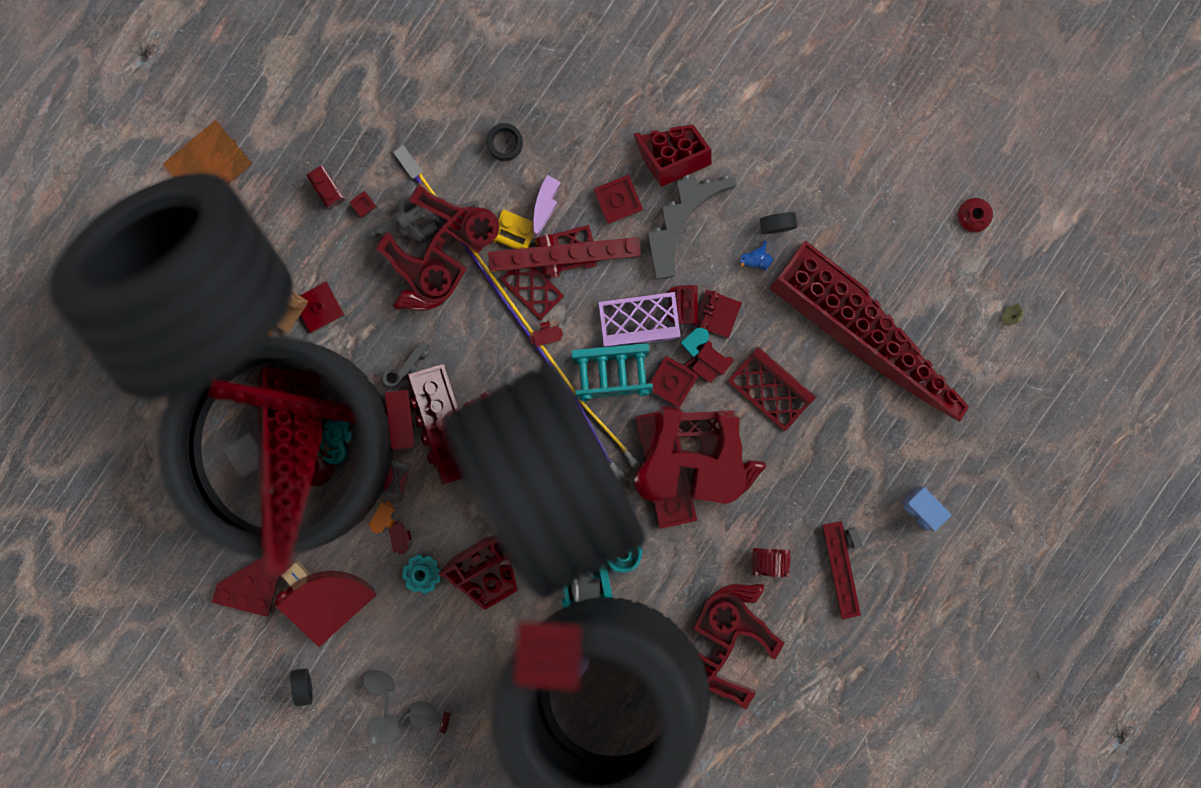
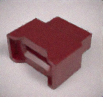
M708 340L696 355L699 360L692 370L711 384L718 373L720 375L725 373L734 359L722 356L713 349L712 343Z

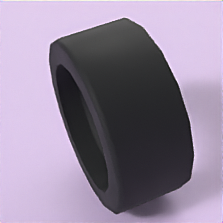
M500 123L489 131L487 147L490 154L496 159L510 161L521 153L523 138L520 131L514 125ZM508 131L515 136L516 145L511 152L501 153L495 149L494 138L499 132Z
M795 212L773 214L759 219L762 234L780 233L798 227Z
M307 668L292 670L290 673V687L294 705L296 707L311 705L313 702V689L309 670Z

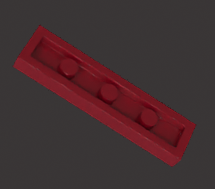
M735 411L682 413L680 423L687 421L692 427L688 432H682L678 428L677 431L679 433L676 434V437L720 435V430L715 426L717 423L716 412L735 414ZM660 414L655 415L656 431L660 423ZM701 420H705L710 425L706 432H702L697 427Z

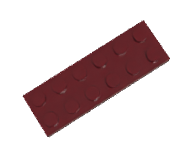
M659 411L635 416L645 460L647 459L645 456L652 448L655 440V415L660 414ZM675 437L672 450H682L679 437ZM680 466L676 497L654 501L660 529L697 521L693 498L690 495L691 489L686 467Z

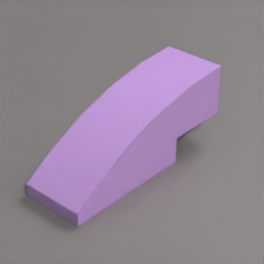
M549 175L546 176L537 196L533 215L534 238L538 237L557 205L553 197L557 193L561 182Z

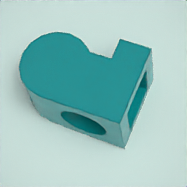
M697 328L680 344L694 357L699 352L696 347L708 341L709 333L704 328Z

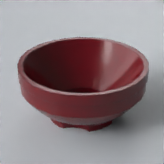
M971 198L964 201L958 210L960 225L972 233L985 230L993 219V211L990 204L981 198ZM975 208L982 210L983 217L981 219L973 217L972 212Z

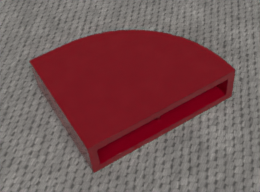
M321 571L305 576L292 584L287 590H282L276 596L275 602L276 607L320 647L376 596V593L369 583L354 574L342 571Z

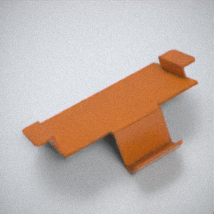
M388 501L380 503L368 525L371 527L370 530L378 534V532L382 533L385 526L388 528L392 527L395 521L391 518L395 510L392 508L393 504Z

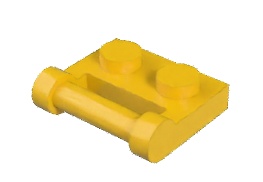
M503 209L498 220L500 226L499 233L493 242L501 243L513 249L529 248L533 239V221ZM503 230L525 239V242L521 244L499 234Z

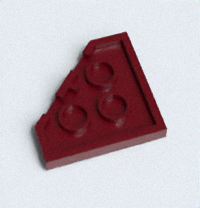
M260 558L217 583L212 603L268 617L280 575L265 574L264 558Z

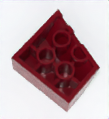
M694 124L672 127L669 131L663 132L653 130L651 134L641 135V133H634V138L643 161L661 187L712 165L711 148Z

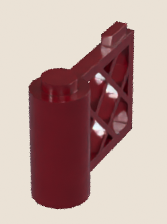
M589 225L534 239L536 247L559 245L558 237L562 236L571 239L569 244H572L573 241L582 243L575 239L578 232L586 230L588 236L586 242L594 240ZM599 261L575 263L569 266L542 267L545 277L548 276L549 279L559 277V273L582 266H585V269L596 267V263Z

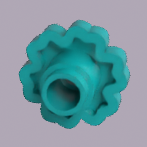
M420 554L410 558L409 565L403 567L402 578L407 580L406 587L414 593L419 590L424 594L433 591L435 584L441 581V576L439 575L441 569L437 568L438 561L431 556L424 558ZM420 570H423L425 572V577H420Z

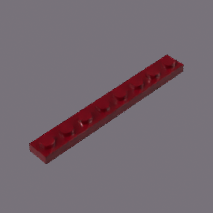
M639 237L492 251L488 252L487 256L489 272L634 258L641 256Z
M220 380L211 382L208 388L207 396L219 400H230L257 407L262 406L273 408L274 410L289 411L295 414H305L333 421L357 424L351 405Z

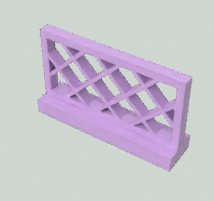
M675 292L599 302L604 347L681 339ZM671 297L672 306L667 311L659 303L663 298ZM646 300H650L655 304L649 313L640 307ZM625 303H631L636 307L630 316L621 310ZM612 305L617 310L609 318L604 314L603 306ZM656 307L665 312L660 321L651 316ZM638 309L647 315L640 324L632 318ZM619 311L627 317L622 326L613 321V318ZM667 315L674 319L675 327L667 328L662 324ZM648 317L657 323L653 330H647L642 326ZM629 320L638 325L637 329L630 333L624 329ZM610 322L619 328L614 335H607L606 327Z

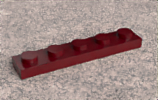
M842 521L822 524L841 619L861 616Z

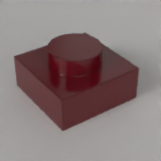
M365 191L349 202L361 218L377 207Z

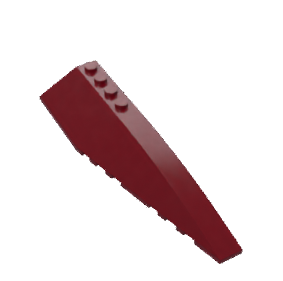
M805 240L769 289L872 368L919 399L960 422L969 408L966 402L953 388H949L945 382L946 379L941 374L938 375L932 368L933 364L928 359L925 360L920 354V349L901 328H897L893 322L894 319L889 314L886 315L880 308L881 304L871 298L868 294L869 290Z
M262 367L257 379V388L320 399L319 374ZM261 406L258 407V453L265 574L286 576L322 440L321 417L295 414L289 411L274 410L273 408Z

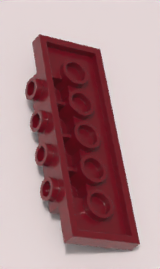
M444 364L406 375L412 391L411 398L409 399L410 407L416 411L415 423L418 428L421 427L422 429L421 441L428 448L427 460L429 464H433L437 468L442 485L465 478L445 431V417L453 411L460 412Z

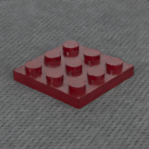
M518 622L515 685L577 690L581 626Z

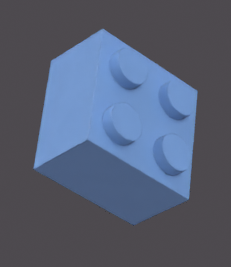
M917 486L902 501L905 505L903 509L910 516L916 517L918 525L927 531H936L952 516L925 487Z

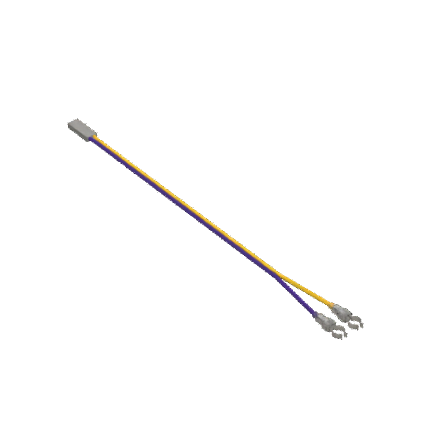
M404 145L395 150L393 153L411 178L424 185L429 192L436 195L422 176V170ZM461 242L530 339V336H533L531 327L493 274L489 272L488 267L478 253ZM533 344L545 362H550L557 367L617 480H620L622 477L624 478L623 470L609 458L583 408L619 445L632 469L640 465L638 458L614 436L583 401L576 400L575 389L543 345L536 347Z

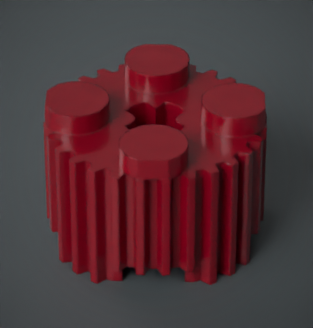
M753 548L751 575L789 577L790 550Z

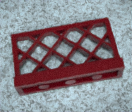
M759 346L728 380L733 387L784 431L816 399V396ZM753 358L759 363L760 371H748V363ZM762 373H771L774 376V384H763ZM746 374L747 385L739 386L733 381L738 375ZM749 374H760L761 384L749 385ZM785 385L788 388L789 396L777 397V386ZM774 386L775 397L764 398L763 387ZM761 387L762 398L750 396V388ZM800 398L805 404L800 409H792L791 399ZM778 399H789L790 410H778ZM764 400H775L776 410L768 411L765 409ZM790 412V421L784 425L779 421L778 413Z

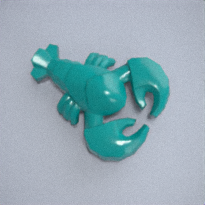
M330 419L324 424L328 431L322 430L320 449L322 451L325 449L324 439H326L329 448L338 447L337 450L327 452L328 456L333 455V457L327 458L324 456L325 462L331 465H338L346 460L348 451L344 441L348 443L352 436V433L348 431L351 425L349 422L337 421L336 423Z

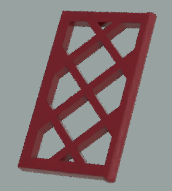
M531 268V272H520V269H517V272L509 270L500 278V281L540 320H543V317L564 297L537 268ZM510 275H517V287H512L506 281ZM520 275H531V287H520ZM534 275H538L545 281V287H534ZM520 290H531V301H526L520 295ZM534 290H545V301H534ZM548 290H554L559 297L555 301H548ZM534 304H545V311L540 315L534 309Z

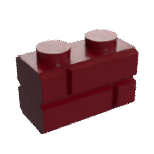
M323 165L306 175L329 210L346 200Z

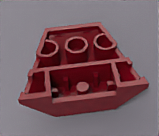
M496 535L486 537L457 554L439 572L440 576L446 578L454 587L464 592L467 597L484 610L518 591L512 563Z

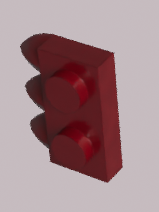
M698 285L672 287L668 293L675 292L679 324H698ZM669 316V321L675 323L674 319L671 316Z

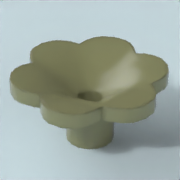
M1019 304L1008 306L1001 319L1007 326L1017 324L1021 321L1024 311Z

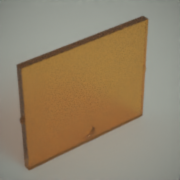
M215 120L165 161L163 165L173 177L189 173L206 172L217 174L231 183L249 168L252 162L236 145V141L232 140Z

